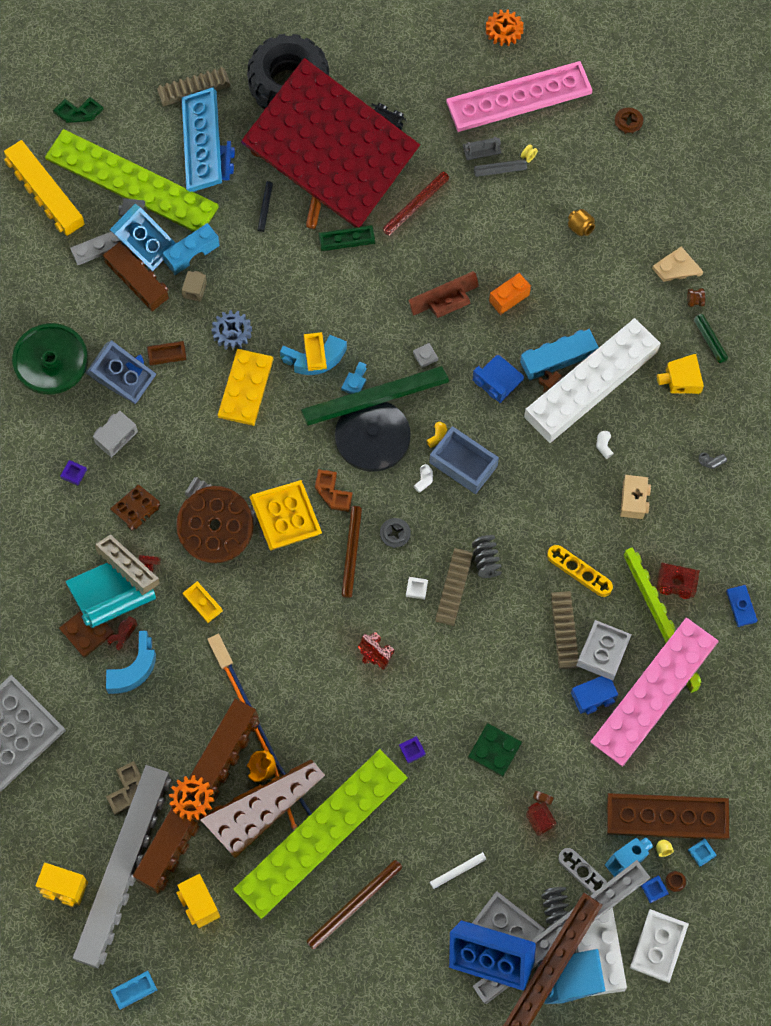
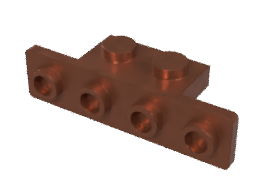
M472 271L409 299L411 313L416 315L431 309L434 315L439 318L470 304L466 292L479 286L476 273Z

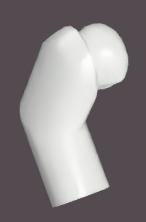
M601 431L597 437L596 447L608 459L614 454L607 446L611 434L608 431Z
M427 464L420 467L421 480L414 485L418 493L423 491L433 481V471Z

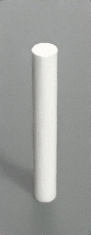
M482 852L430 882L432 888L439 887L485 861L484 853Z

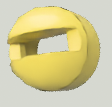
M660 840L656 845L659 857H665L674 852L671 843L667 840Z

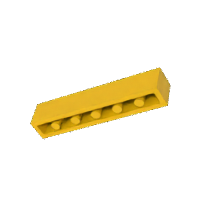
M22 140L4 151L6 165L9 168L13 167L17 179L24 181V187L28 193L35 195L36 203L46 209L44 210L45 214L50 220L54 219L56 222L54 224L60 233L63 231L68 236L85 225L83 216Z

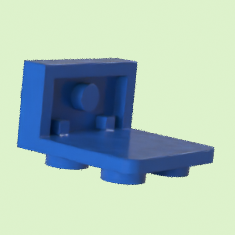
M496 355L483 369L478 366L473 371L472 380L477 386L484 389L491 398L501 403L524 380V376L500 355Z

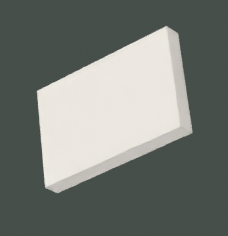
M650 909L630 968L669 983L689 924Z

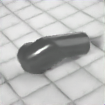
M703 452L699 455L698 461L701 466L715 469L726 463L727 458L723 453L712 458Z

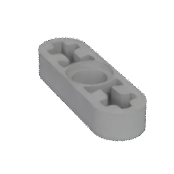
M565 848L560 852L558 857L560 865L591 894L596 892L593 889L595 885L591 881L587 884L586 881L590 879L592 874L595 876L592 879L595 883L601 882L602 886L607 883L573 849ZM564 853L566 855L572 854L571 860L574 863H576L577 860L580 861V863H578L575 866L574 870L570 868L573 866V864L570 861H563ZM579 867L587 868L588 876L585 878L578 876L577 869Z

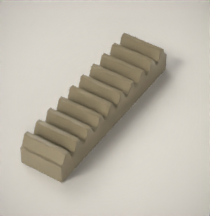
M220 67L218 71L213 69L211 73L209 71L204 75L200 73L198 77L193 75L191 79L189 77H186L184 81L179 79V82L166 83L164 87L159 85L157 91L164 107L181 102L184 96L212 87L218 91L231 86L225 69Z
M112 535L95 544L98 555H102V558L106 559L108 564L111 563L112 568H116L117 572L121 573L127 582L130 581L137 591L140 590L142 596L159 585V578Z
M454 548L436 615V622L451 626L455 625L473 552Z
M571 592L551 593L559 669L579 668L576 666L579 659Z

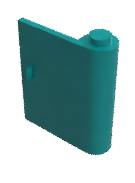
M105 563L66 581L70 592L83 613L82 618L85 625H89L91 628L156 599L153 589L142 596L140 590L137 591L130 581L127 582L126 578H123L121 573L117 572L116 568H112L111 563Z

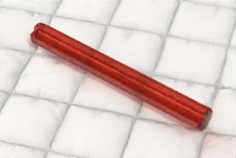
M444 171L441 172L383 227V232L390 236L449 180V175Z

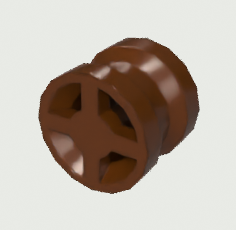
M699 288L698 290L688 289L687 299L689 307H694V305L705 306L704 288Z

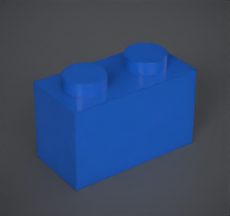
M600 676L572 688L571 695L580 714L585 712L586 714H591L597 711L599 706L604 705L608 707L614 704L618 697V692L612 680Z

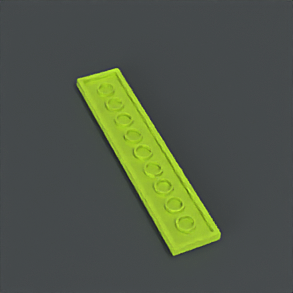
M65 129L61 131L45 156L46 160L123 198L144 200L148 210L193 232L209 223L219 208L217 203L192 191L189 192L186 188Z
M379 749L233 889L234 892L262 920L408 777Z

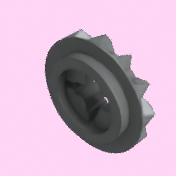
M399 518L385 521L380 528L381 540L386 546L393 548L402 547L408 542L411 535L409 525ZM392 527L396 532L401 531L398 534V539L395 536H390L392 534Z

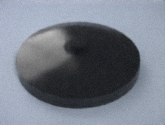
M388 402L340 416L335 429V441L340 455L351 466L363 471L376 472L393 467L405 456L410 445V426L405 415L396 406Z

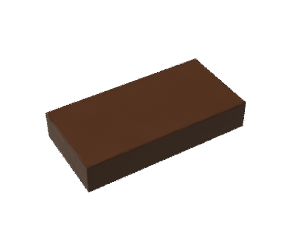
M184 341L147 347L150 365L187 360Z

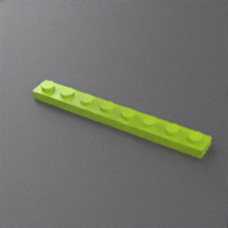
M633 547L625 550L624 558L667 643L675 633L674 623L672 620H668L666 607L663 603H660L658 591L655 586L651 585L649 573L646 569H643L639 553H635ZM697 672L694 673L687 683L690 693L697 691L701 686V679Z

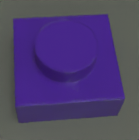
M69 460L60 477L79 486L87 468Z
M417 736L399 744L407 764L426 755Z

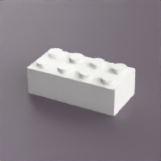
M612 907L591 924L576 949V953L593 949L599 950L606 991L595 995L622 992L627 989Z

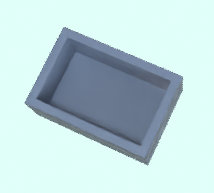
M452 426L430 454L429 463L474 494H477L497 468L499 457Z

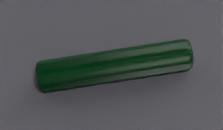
M703 314L697 315L694 321L718 363L726 362L728 356Z

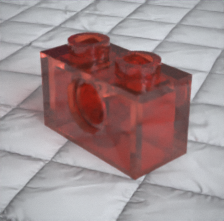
M661 563L656 589L664 595H671L672 593L679 595L683 599L694 598L700 570ZM673 580H680L682 585H675Z

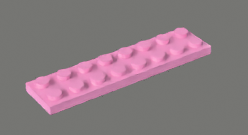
M581 61L448 98L446 103L457 132L590 95L592 94V88Z
M685 618L590 743L623 767L717 645L718 640L691 620Z

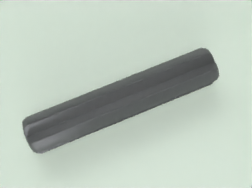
M525 159L479 165L474 167V174L478 177L526 170L527 163Z

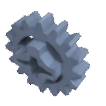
M229 310L228 315L222 312V318L216 317L217 322L212 323V334L214 335V341H218L219 347L224 344L226 350L229 346H231L232 350H235V346H238L240 349L242 348L241 343L248 344L247 338H251L252 326H250V320H246L245 314L240 316L239 311L233 314L232 310Z

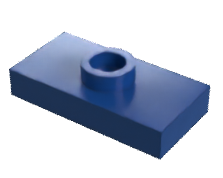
M746 585L727 589L726 593L737 626L741 627L756 623L758 620Z

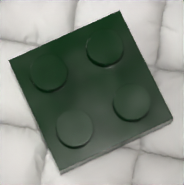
M487 723L468 758L503 777L519 750L522 741Z

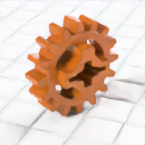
M500 10L499 14L493 12V17L489 16L488 22H486L488 39H494V44L500 42V46H503V43L509 46L510 42L516 44V39H521V34H523L524 30L523 22L520 21L521 17H515L516 12L509 14V10L506 13Z
M195 775L192 776L191 780L184 776V782L177 780L179 786L171 787L174 794H169V797L174 799V801L170 802V806L175 807L173 810L175 814L180 812L179 817L181 819L186 815L188 821H191L192 816L199 820L200 814L206 816L205 810L212 809L209 802H214V798L210 797L214 792L212 789L207 790L210 784L208 782L203 784L204 779L202 777L197 781ZM190 785L197 786L196 788H188ZM182 792V799L178 802L179 794ZM205 794V801L202 805L201 797H203ZM192 795L195 797L196 800L192 802V800H189L188 796ZM188 808L196 809L195 811H187Z

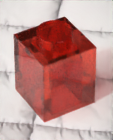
M536 802L528 807L529 810L526 813V817L537 836L556 826V821L545 802L541 804Z

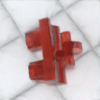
M376 632L369 636L364 634L358 645L361 649L360 653L364 656L362 662L367 664L370 661L373 665L378 664L384 670L388 666L395 650L390 645H386L384 648L378 645L381 638Z

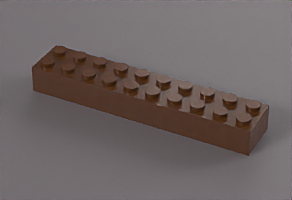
M236 698L188 779L191 780L192 776L195 775L197 781L202 777L204 779L203 784L208 782L210 787L207 790H213L214 794L210 795V797L214 798V801L220 793L219 787L222 783L225 784L230 776L228 772L231 766L237 764L240 758L239 752L242 748L245 749L247 747L251 731L255 732L260 723L256 709ZM190 785V786H188V788H196V787H197L196 785ZM182 792L179 794L178 802L182 799ZM205 794L203 797H201L202 805L205 801ZM188 796L189 800H192V802L196 800L194 796ZM175 807L171 808L133 874V878L138 883L158 894L160 890L164 891L169 883L168 876L171 872L174 873L179 865V857L187 852L191 836L195 837L200 828L198 826L201 821L200 819L197 820L195 816H192L191 821H188L186 815L181 819L179 817L180 812L174 813ZM188 808V809H187V811H195V810H196L195 808Z

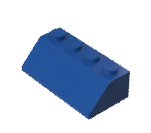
M461 920L450 931L449 968L524 991L535 963L536 943Z

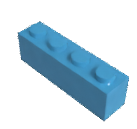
M590 329L585 331L579 330L570 337L564 336L554 343H545L538 349L525 351L521 355L520 363L530 381L544 376L546 370L554 372L583 361L599 347Z

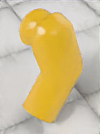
M437 422L434 425L435 436L426 440L430 448L438 445L447 434L445 423Z

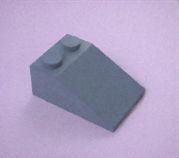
M112 340L104 345L85 372L98 383L134 404L137 403L156 376L155 372ZM130 362L142 369L141 374L138 376L135 371L129 370L125 364Z

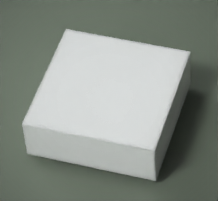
M409 577L406 597L425 600L428 580Z

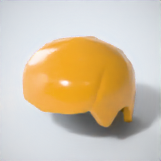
M266 750L253 753L247 764V767L250 769L248 777L254 782L267 781L273 777L276 771V762L273 755Z

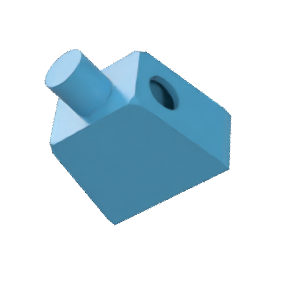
M635 838L615 852L606 862L605 866L615 877L636 860L639 863L643 862L649 855L648 851L653 848V845L648 838H644L641 841Z

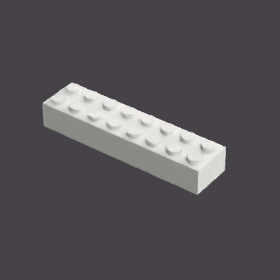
M634 318L527 407L524 418L551 443L657 354L661 343Z

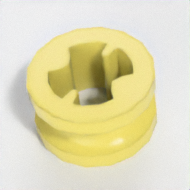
M529 144L523 150L521 158H526V162L529 163L536 156L538 150L536 148L533 149V146Z

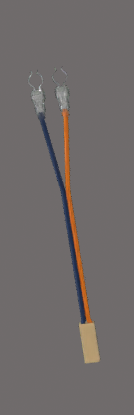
M216 634L208 638L207 640L221 669L226 671L239 700L251 706L232 668L233 661L220 635ZM259 723L255 733L263 749L270 752L275 759L277 766L274 773L275 777H280L277 768L283 776L286 773L279 764ZM301 797L299 801L310 816L312 812ZM289 808L287 813L292 825V831H294L298 826L295 824L291 809Z

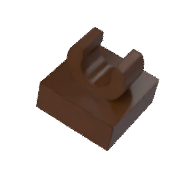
M546 370L544 375L548 379L544 380L540 377L538 382L544 386L543 392L545 393L561 380L562 375L557 371L552 375L550 371Z

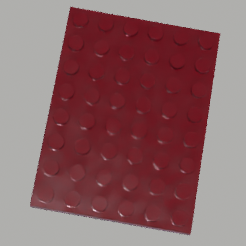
M305 58L241 140L243 145L355 228L361 227L420 146L418 142Z

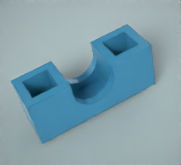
M208 223L164 251L163 258L165 264L174 275L178 274L190 266V260L196 254L202 252L206 255L219 247L218 235Z

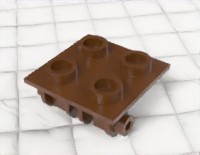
M138 484L110 510L127 523L128 528L132 531L133 529H138L142 524L141 520L146 522L144 516L150 518V515L158 511L161 505L159 500Z

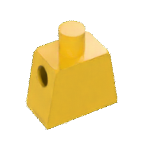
M696 354L667 363L666 373L657 374L658 385L669 384L671 393H701L704 385Z

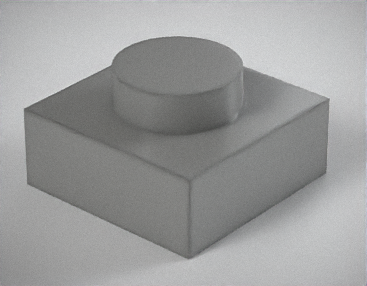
M430 343L413 350V354L421 368L438 361V357Z

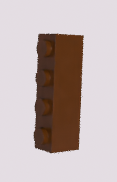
M119 242L103 254L107 266L151 311H154L169 299L167 286L163 282L159 283L156 280V275L151 270L148 271L140 258L136 259L133 256V252L127 246Z

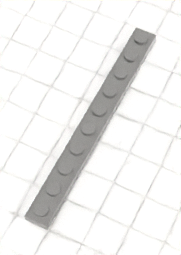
M638 860L591 895L592 898L603 904L594 921L651 878ZM573 909L532 940V942L536 943L533 968L543 961ZM484 978L473 985V988L485 1004L510 987Z

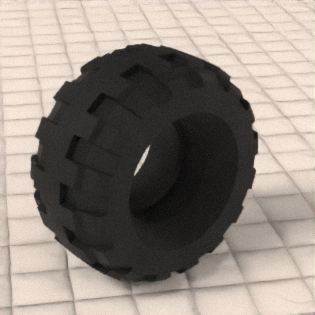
M279 34L277 38L273 39L270 37L266 39L263 45H259L254 50L253 56L248 62L247 77L251 95L256 99L257 104L265 110L282 88V85L277 84L273 80L274 76L284 70H295L304 58L329 76V66L325 53L321 48L315 46L312 40L308 38L303 39L297 34H292V36Z

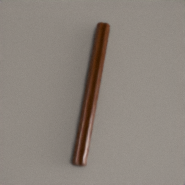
M394 860L307 940L310 948L315 949L392 879L402 869V865L397 860Z

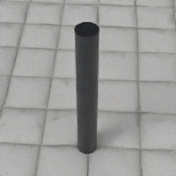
M267 181L257 229L260 232L265 231L273 182Z

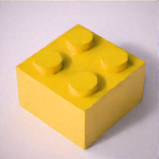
M45 862L36 883V887L40 891L39 893L43 895L42 897L52 901L58 898L62 901V904L73 907L74 904L80 906L88 885V881L83 875Z
M200 874L177 885L180 891L176 893L183 907L188 906L189 909L185 911L192 925L197 924L198 928L220 918V914Z

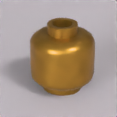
M584 209L574 210L570 213L568 227L578 236H588L595 228L594 217Z

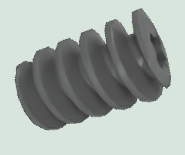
M494 535L481 536L472 542L473 554L476 556V563H478L476 566L479 570L478 576L481 578H491L502 574V572L497 571V569L502 567L501 564H495V562L500 560V557L493 556L498 553V550L492 549L497 544L490 542L495 539Z
M566 887L549 888L544 890L545 893L541 895L542 899L547 900L543 902V907L548 908L544 911V914L550 916L546 919V923L553 925L569 912L564 911V908L568 907L569 904L563 903V900L568 898V896L561 895V892L565 891Z

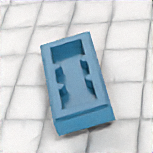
M146 971L110 991L121 1010L157 991V988L149 971Z

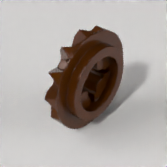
M623 108L615 116V125L619 131L622 130L625 134H633L643 126V116L634 108ZM629 116H631V123L630 125H627L626 121L628 120Z

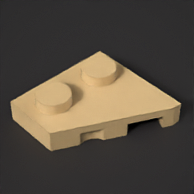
M682 246L652 267L663 282L673 279H685L688 276L697 275L698 277L703 275L702 269Z

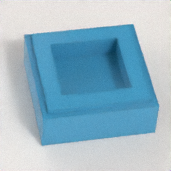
M706 839L688 849V852L699 867L717 856Z

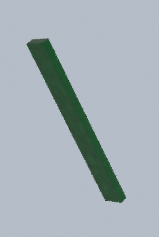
M440 366L301 409V414L307 426L448 383L449 378L443 367Z

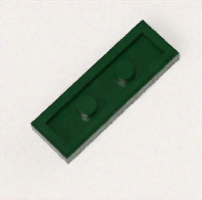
M373 225L319 233L321 251L375 244Z

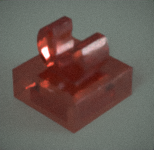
M139 555V561L145 564L152 573L154 565H160L161 563L160 557Z

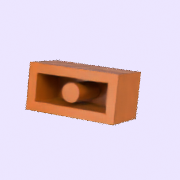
M518 273L490 292L489 302L502 315L530 295L531 285Z

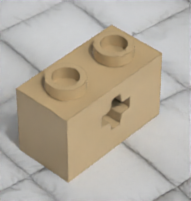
M625 475L620 517L643 519L645 513L648 514L649 502H646V498L650 496L651 484H648V477Z

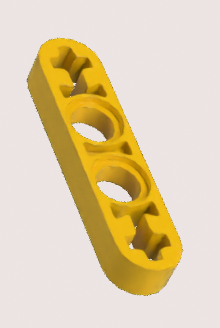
M559 545L549 548L547 558L552 564L597 595L606 597L611 594L613 584L604 575ZM552 551H553L554 553H556L557 551H559V552H560V554H559L560 557L557 556L556 558H553V557H552V556H553ZM567 556V558L565 559L564 563L561 564V562H562V559H561V558L564 559V557ZM573 561L577 564V568L570 570L566 564ZM585 572H590L593 575V579L586 581L582 575ZM596 578H599V580H598V583H599V584L596 583V585L593 586V584H594L595 581H596ZM607 584V585H608V586H607L608 591H607L606 589H604L603 591H601V590H600V588H601L600 585Z

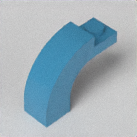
M329 335L324 345L327 369L308 371L306 354L286 346L282 347L280 357L285 364H294L295 373L317 375L332 369L340 362L347 350V341Z
M139 631L138 656L130 666L124 669L106 670V690L108 694L131 691L145 682L151 674L156 661L155 650H149L152 649V637L148 636L147 631Z

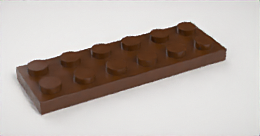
M608 793L607 835L728 840L729 798Z

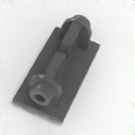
M496 137L463 144L466 160L502 153L500 138Z

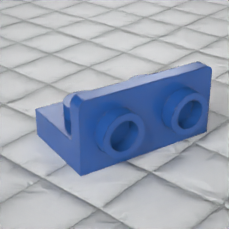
M227 141V146L220 145L222 180H230V174H234V163H231V158H235V147L231 146V141Z

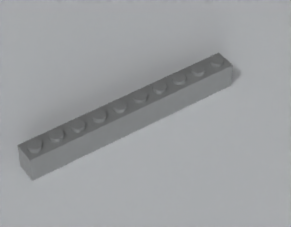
M145 765L74 953L73 959L79 963L99 969L100 964L103 965L107 957L106 947L111 945L115 933H112L113 928L121 920L122 913L119 912L122 905L125 906L127 904L129 886H133L135 882L133 874L144 857L141 855L143 848H147L151 836L148 835L150 829H154L158 820L156 813L158 809H162L165 798H162L165 790L168 791L171 786L172 779H169V772Z

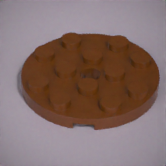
M209 486L199 489L185 500L177 516L179 540L190 555L203 562L223 563L230 561L245 550L252 538L254 529L252 511L246 500L229 488ZM215 519L219 520L221 524L219 528L212 530L210 527L211 522Z

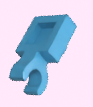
M359 362L355 373H348L342 385V391L349 394L362 391L366 383V379L362 378L367 369L366 364Z

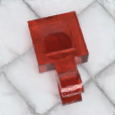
M131 616L127 620L124 619L118 627L119 633L110 636L107 641L108 644L111 645L113 641H118L116 649L119 651L123 647L125 640H128L138 626L136 619Z

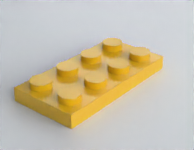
M237 349L218 412V418L252 426L255 425L274 360L272 356Z

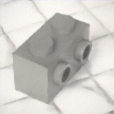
M119 411L117 414L111 415L107 423L95 431L93 438L95 444L112 458L138 430L136 424Z

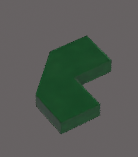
M91 97L79 108L64 99L53 110V113L66 123L92 121L104 108Z

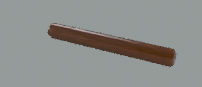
M360 506L351 507L342 586V597L351 598L353 592L362 512Z

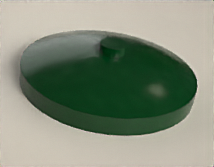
M47 323L31 328L19 338L13 350L12 364L17 378L26 388L36 393L52 395L69 390L81 380L87 369L88 352L83 339L76 331L62 324Z

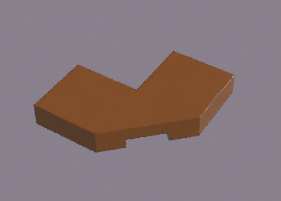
M318 469L315 483L316 491L330 509L350 512L353 492L334 490L337 472Z

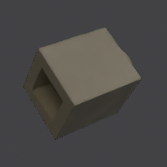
M188 271L182 288L183 298L201 302L207 284L206 275L199 271Z

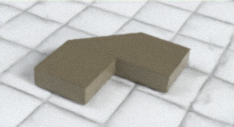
M134 761L116 770L124 788L106 796L114 815L130 808L141 779V774Z

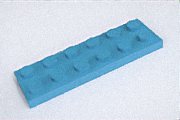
M212 87L182 97L186 190L189 192L222 183L217 91Z

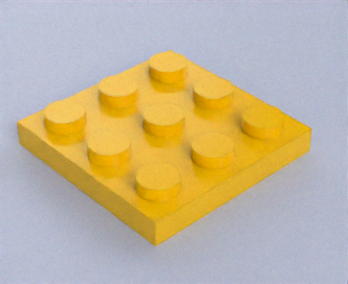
M302 480L250 496L270 550L322 534Z

